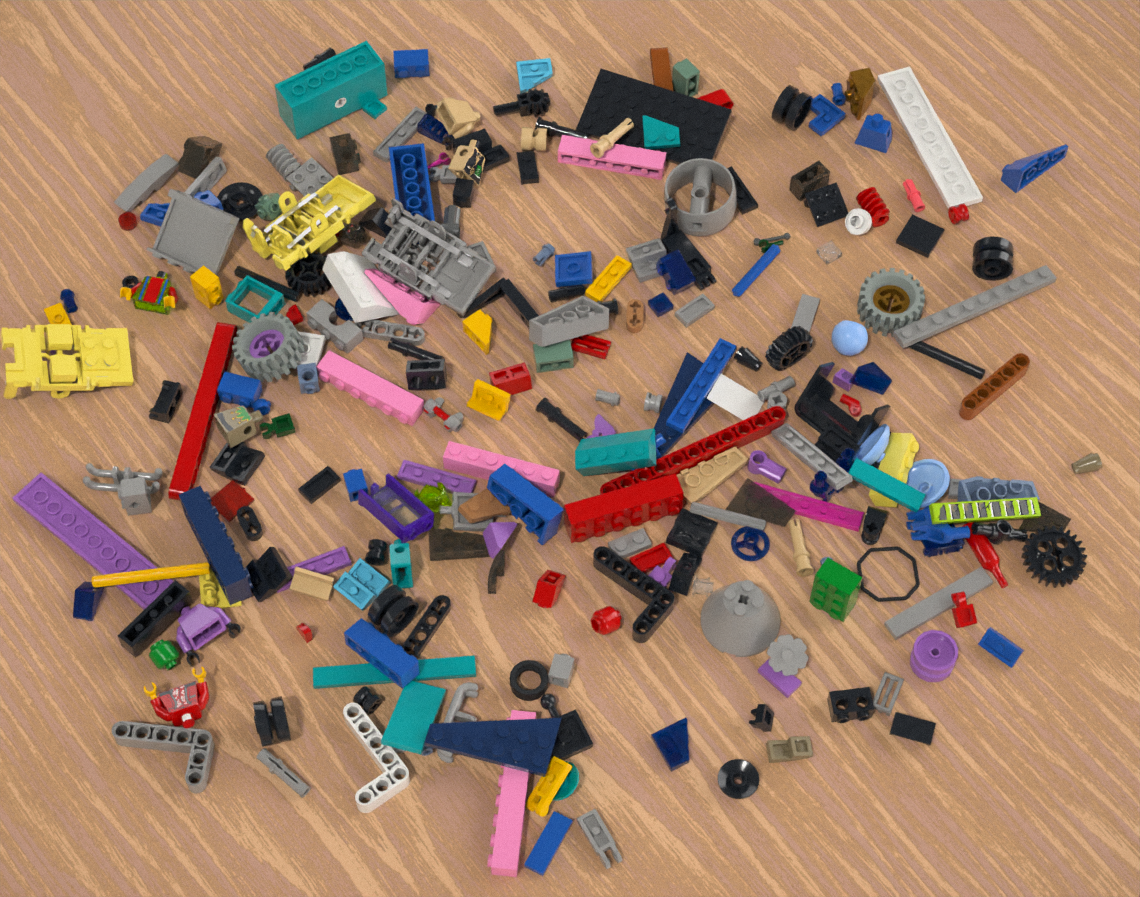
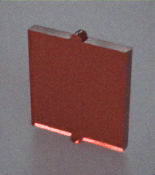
M234 480L229 482L211 498L212 506H215L218 514H221L228 522L237 516L239 508L249 506L255 501L246 492V489L240 487Z

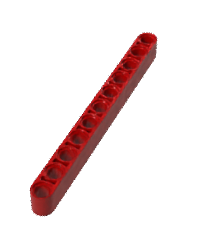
M220 322L216 324L170 483L169 499L180 501L179 494L194 488L219 400L217 388L224 372H227L233 351L232 345L235 344L233 342L234 337L237 336V325Z
M780 406L764 410L657 459L656 466L638 468L604 483L600 488V494L622 489V486L629 487L675 473L677 475L680 474V471L687 468L689 470L702 461H709L714 456L736 447L739 449L771 434V431L784 425L786 412Z

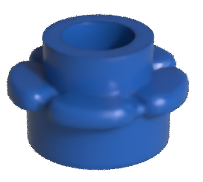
M261 398L256 400L252 407L254 411L259 410L263 416L270 412L271 403Z

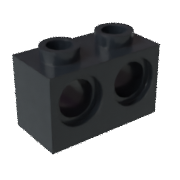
M445 359L407 361L406 378L408 390L446 388L447 373Z
M870 687L831 691L828 694L827 702L831 722L846 723L850 720L858 719L859 721H865L872 718L874 705ZM857 703H862L866 707L861 708L857 706ZM841 705L845 710H839L836 706Z

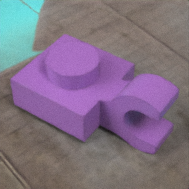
M669 557L662 568L657 565L648 576L666 588L671 582L672 575L670 573L676 567V560Z

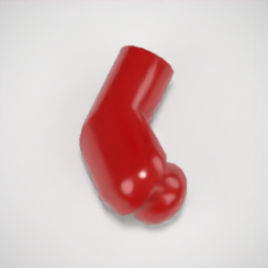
M843 394L839 402L848 406L849 412L853 417L860 416L862 413L860 402Z

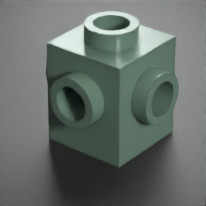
M278 193L265 194L258 199L259 202L255 205V208L261 219L273 221L281 215L282 211L278 203L280 195Z

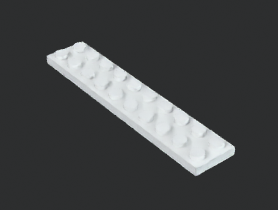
M906 67L878 75L877 80L947 208L951 206L958 207L962 203L969 206L982 202L983 196L911 68Z

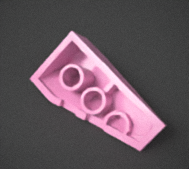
M375 268L366 269L364 272L398 313L412 325L425 323L440 306V303L435 301L434 298L431 300L427 299V296H422L410 290L409 287L400 282L396 283L394 278Z

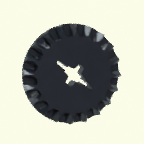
M238 182L222 189L217 198L222 204L223 211L240 218L238 221L240 222V220H245L246 218L253 219L254 215L257 214L255 205L259 202L258 199L262 197V193L252 184Z

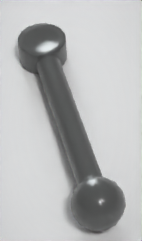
M785 233L784 235L766 238L765 240L768 242L779 239L788 240L791 236L789 233ZM759 238L754 239L753 243L755 246H759Z

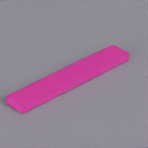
M751 481L746 496V501L859 532L864 512L753 481Z

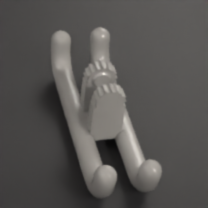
M88 463L86 464V470L90 474L97 477L113 478L114 484L93 482L87 476L83 478V483L93 490L118 492V488H121V480L144 477L145 480L154 481L162 477L163 471L161 468H157L155 473L132 472L130 467H125L124 471H120L117 466H113L112 470H102ZM157 481L153 482L152 486H147L149 493L154 494L159 491L160 484Z
M468 682L463 683L457 688L443 723H455V720L460 722H477L476 717L459 711L465 698H476L478 696L477 684ZM437 749V754L442 761L446 763L453 762V753Z

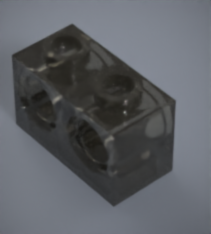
M350 133L329 137L338 175L359 171L358 164L361 163L359 153L355 152L357 150L355 139L352 140Z

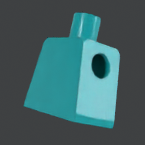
M397 539L394 541V544L389 546L393 585H398L401 589L413 588L409 543H401V540ZM405 567V571H398V568Z

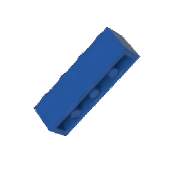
M361 618L344 632L346 645L399 687L404 688L420 674L417 658L407 654L399 644L393 643L385 633H380L376 630L372 623H367Z

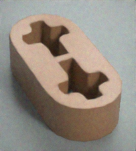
M632 299L627 304L626 328L631 333H638L643 328L644 305L638 299ZM635 306L637 307V313H633V307ZM633 319H637L636 326H633Z

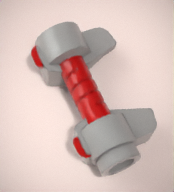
M440 397L435 400L429 399L423 407L425 414L430 418L435 416L441 418L444 421V429L448 432H458L462 427L463 414L459 412L449 416L440 409L444 399Z

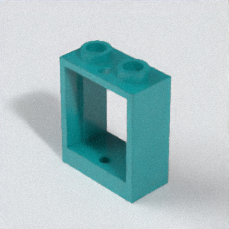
M248 275L239 281L236 289L227 296L225 301L228 312L248 323L252 322L251 318L253 317L259 319L260 314L263 313L266 316H269V312H274L277 315L285 305L282 293ZM250 291L269 300L258 315L239 306L240 302Z

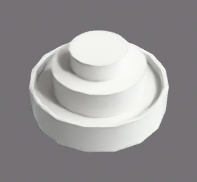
M857 208L847 214L845 226L851 234L863 235L871 228L872 218L866 210Z

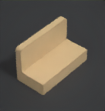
M295 567L289 590L328 602L334 578Z

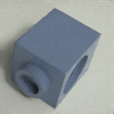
M316 363L298 365L297 371L301 394H312L320 391Z

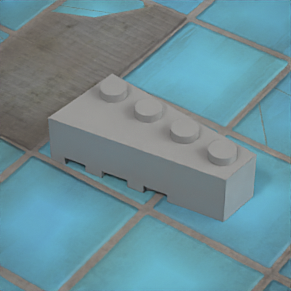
M581 296L529 320V340L538 346L544 347L608 329L609 308Z

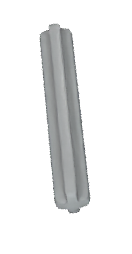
M692 502L690 506V512L760 531L765 529L766 521L697 502Z

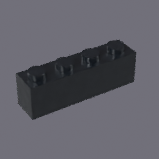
M176 580L173 581L118 635L121 646L136 658L181 614L183 608L193 603L190 592Z

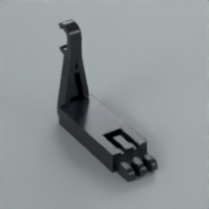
M672 198L665 200L669 208L664 210L667 216L661 234V241L667 254L691 284L694 283L701 291L704 289V286H710V282L711 284L716 283V279L711 274V266L683 231L679 230L677 205Z
M504 277L477 297L464 316L456 312L458 317L467 318L480 308L503 297L528 329L529 320L539 316L509 278L506 280Z

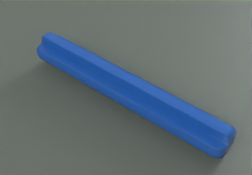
M771 245L732 289L734 296L740 297L780 253L778 245Z

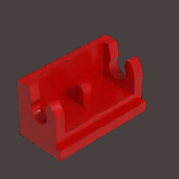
M525 362L489 373L491 385L511 395L532 389L531 376Z

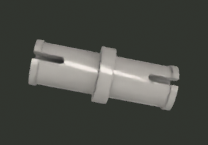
M787 376L778 382L774 381L770 386L757 392L758 398L764 402L773 392L782 393L794 387L795 381L791 376Z

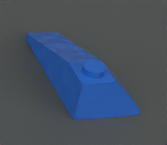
M1065 144L1016 160L1012 164H1007L1002 170L1001 181L1013 192H1019L1064 159L1069 146Z

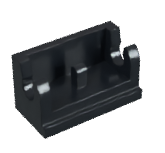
M163 380L162 390L154 408H151L149 411V418L169 424L183 391L179 382Z
M895 712L889 735L899 736L930 746L936 723Z

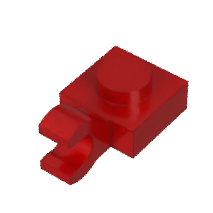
M965 592L951 594L952 601L956 605V608H952L956 628L976 624L977 619L973 604L967 605Z

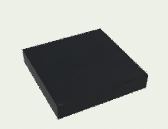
M912 214L896 239V243L929 258L944 234L945 229Z

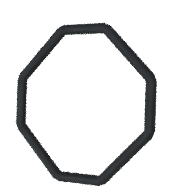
M900 547L870 548L857 561L858 575L862 577L861 590L878 602L907 600L920 585L915 558ZM898 550L912 561L916 585L906 596L878 598L864 587L861 563L871 552Z

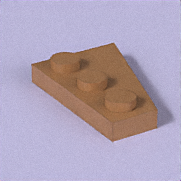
M487 488L461 504L458 508V511L470 524L492 519V516L509 515L511 512L508 505L504 506Z

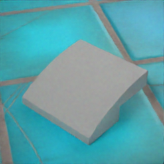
M660 238L626 248L627 256L630 263H632L633 271L639 283L673 273V266L666 255V249Z

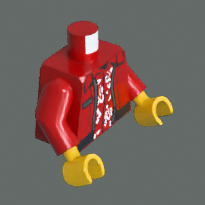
M202 666V673L200 675H196L195 668L192 670L194 677L198 679V683L193 681L158 693L159 697L156 696L157 689L153 682L151 684L154 690L151 692L147 691L144 686V693L151 698L150 703L159 718L167 722L171 721L175 727L183 725L187 729L194 726L195 720L202 718V710L206 708L210 698L207 682H204L206 671Z

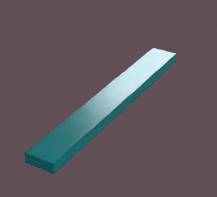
M475 655L418 660L420 674L412 681L476 677ZM370 663L313 667L314 689L394 683Z

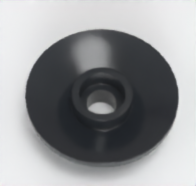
M741 759L730 760L719 770L718 785L721 791L728 797L745 799L753 795L757 790L759 774L756 768L748 761ZM738 779V780H740L742 783H741L740 785H738V784H735L734 781Z

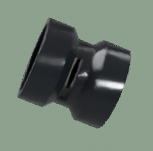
M372 539L368 544L369 552L366 553L365 561L371 565L381 566L385 562L384 553L387 552L388 544L379 539Z
M367 686L362 687L353 698V702L362 706L364 712L368 715L375 712L382 701L379 696L373 695Z

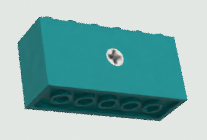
M367 40L274 85L279 115L297 140L362 108L376 99L379 100L388 95L385 64Z

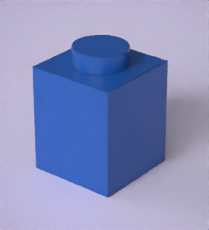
M352 469L343 473L350 502L358 500L360 489L368 494L362 469Z

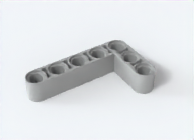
M119 721L113 725L112 734L116 743L120 746L190 753L185 774L187 786L195 794L205 790L215 748L209 731ZM123 731L127 732L123 736H118ZM144 733L147 734L146 737H144V738H139V736H140L141 734H144ZM162 736H168L165 740H159ZM182 738H188L184 743L179 742ZM209 740L206 744L200 745L201 741ZM204 759L203 763L195 764L197 760ZM196 778L200 779L196 784L191 783Z

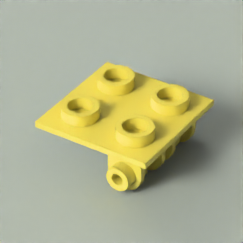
M212 569L209 574L199 575L201 604L206 607L219 608L242 606L241 601L232 605L229 604Z

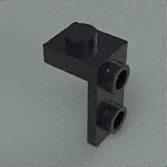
M684 552L673 571L668 590L687 596L702 558L697 557L693 553Z

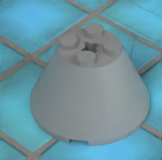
M745 580L725 585L710 594L703 604L700 622L704 636L714 648L722 653L736 655L735 657H748L765 651L769 648L770 643L775 641L780 628V613L774 600L765 591L753 584L752 581Z

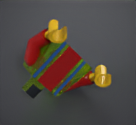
M158 271L156 277H144L143 281L132 288L122 287L119 295L120 298L126 297L128 301L132 298L135 309L169 315L170 306L175 308V304L179 301L176 289L172 287L171 281L167 280L168 274L163 271Z

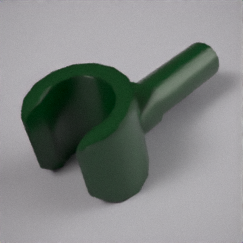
M765 239L760 240L759 247H762L761 252L765 253L773 244L783 245V240L769 243Z

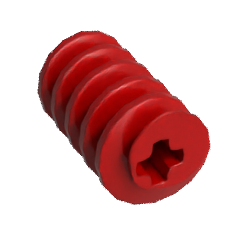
M870 187L860 192L856 200L861 209L866 210L872 218L871 225L879 227L886 224L889 220L890 210L886 208L887 206L883 203L879 193L876 192V188Z

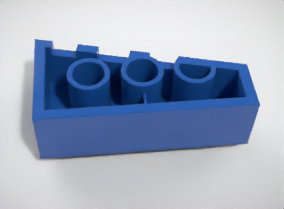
M506 464L489 476L487 489L504 506L508 505L510 507L512 515L516 519L520 518L527 525L525 529L530 534L534 532L539 537L537 541L541 545H544L557 534L564 511L558 503L554 502L544 492L537 489Z

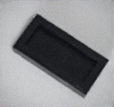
M327 466L298 488V490L312 504L337 485L341 479Z

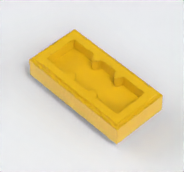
M61 302L44 309L50 324L72 325Z

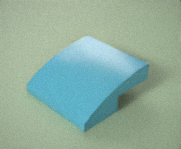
M359 558L348 573L345 571L333 587L363 611L374 602L391 582Z

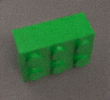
M827 557L815 574L809 602L816 609H822L827 612L833 619L844 622L856 605L862 577Z

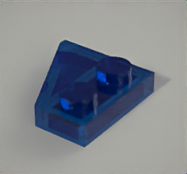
M687 718L651 734V739L671 772L688 764L690 760Z

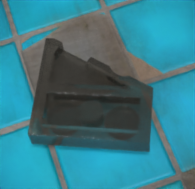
M1038 501L1041 516L1024 519L1019 527L1020 530L1036 532L1039 528L1043 532L1044 526H1047L1050 530L1054 525L1056 530H1059L1062 526L1064 532L1071 518Z

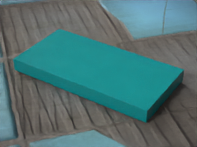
M415 681L409 682L401 692L381 739V744L421 755L429 726L435 722L446 695V689Z

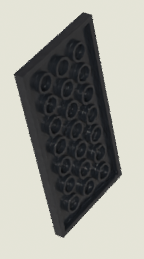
M601 68L576 130L589 133L590 137L600 139L602 135H608L626 118H629L632 121L627 125L633 122L634 127L614 142V144L645 149L643 115L679 127L680 147L648 149L666 152V161L679 165L692 159H714L732 114V109Z

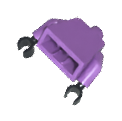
M198 604L192 609L185 607L181 611V616L178 618L180 626L177 628L176 639L183 653L187 654V662L191 667H193L190 662L192 658H197L200 663L198 655L193 653L192 649L196 651L226 630V627L228 628V635L233 639L235 634L231 630L235 629L239 633L241 631L240 626L235 623L232 624L230 622L231 619L219 607H206L203 604Z

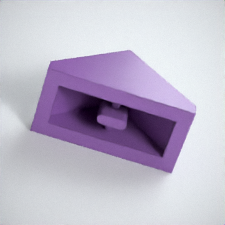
M491 522L482 534L492 559L501 550L518 525L517 523Z

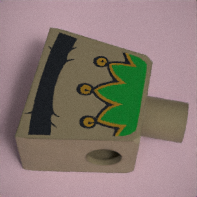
M244 406L214 414L217 428L230 448L256 435L255 423L263 420L259 410L249 413Z

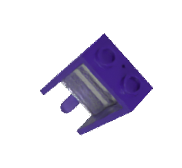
M389 473L386 475V486L379 489V485L373 483L370 495L362 489L359 490L358 504L366 508L401 540V543L413 540L433 527L434 512Z

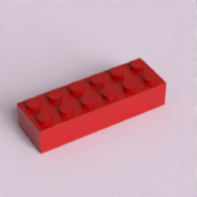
M675 473L565 504L564 525L570 542H583L588 538L601 537L605 533L612 531L619 532L626 527H636L647 521H657L665 516H675L682 510L684 492Z

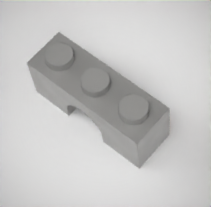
M323 299L306 313L308 325L312 329L318 330L321 335H325L326 340H331L337 349L343 350L347 354L363 341L362 329L350 320L338 326L332 324L337 320L336 311Z

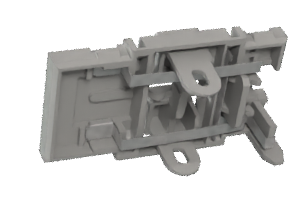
M393 198L391 200L393 207L388 211L390 214L385 221V224L390 226L392 230L382 244L371 238L362 251V255L372 263L379 264V269L382 272L386 271L387 275L420 295L427 296L429 300L434 298L435 301L446 305L448 308L464 316L496 269V266L479 256L474 250L466 248L467 244L445 231L444 227L439 223L429 221L417 213L415 216H412L410 212L403 208L401 202ZM419 242V251L410 248L412 244L416 246ZM409 251L410 253H415L418 257L414 260L405 253ZM423 261L430 262L435 267L434 271L431 270L429 272V269L422 265Z

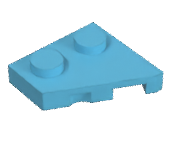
M550 58L516 62L520 94L553 77Z

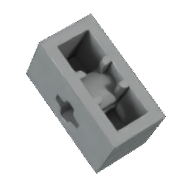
M145 478L121 480V488H118L119 500L121 499L122 508L126 509L128 516L152 513L151 496Z

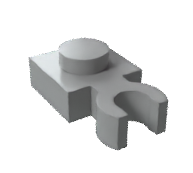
M443 165L442 169L437 167L430 168L429 180L431 182L440 180L441 183H455L457 177L448 169L450 165Z

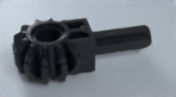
M529 89L528 93L517 94V101L493 106V112L495 115L519 111L521 117L534 114L535 118L538 114L543 116L544 112H548L550 107L549 95L544 93L543 89Z

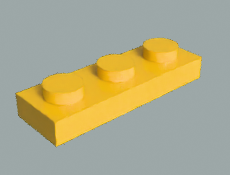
M616 255L585 291V296L595 302H602L632 268V263Z

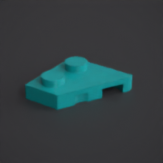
M643 115L645 149L680 147L679 127Z

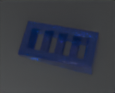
M427 113L417 124L419 134L442 144L443 136L448 134L444 124Z

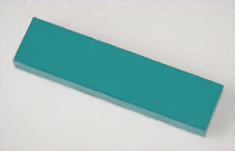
M858 458L854 460L848 472L855 481L916 513L926 495Z

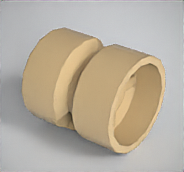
M522 127L521 150L531 151L535 148L536 151H546L547 128L533 130L529 127Z

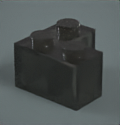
M206 136L187 138L184 143L183 156L179 160L178 171L197 179L209 165V161H212L216 156L219 157L223 143Z

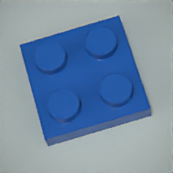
M591 251L555 255L556 287L593 283Z

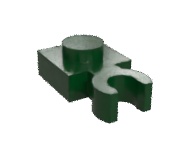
M290 413L271 418V424L262 423L259 425L261 431L268 430L262 433L263 439H268L275 433L277 438L295 433Z

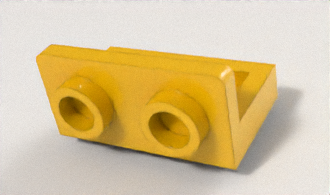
M477 379L474 382L472 397L467 402V407L500 421L508 411L511 394Z

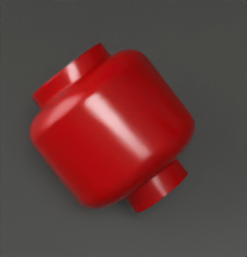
M606 606L593 613L591 626L595 632L607 635L620 628L621 614L613 607Z

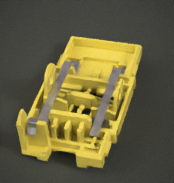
M337 175L318 191L307 194L298 202L293 193L289 191L284 192L278 201L282 214L269 223L265 230H263V233L248 218L243 220V229L252 245L253 251L257 252L264 259L271 253L274 254L272 258L276 267L287 271L297 260L308 256L306 251L312 253L316 250L322 254L338 241L335 234L344 228L343 222L346 224L351 223V218L365 210L376 199L373 193L341 175ZM286 198H288L290 201L288 206H286L285 204Z

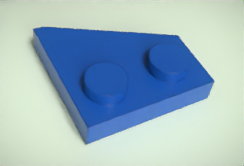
M149 203L140 214V219L161 227L170 203Z

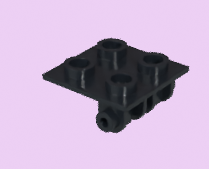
M837 182L804 194L806 198L804 205L810 208L817 227L842 219L848 214Z

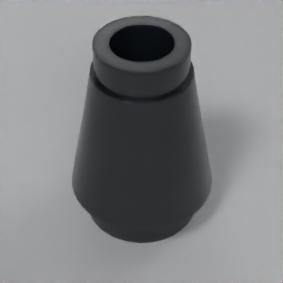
M742 346L734 356V359L737 360L736 363L756 372L762 365V362L748 347L744 348Z

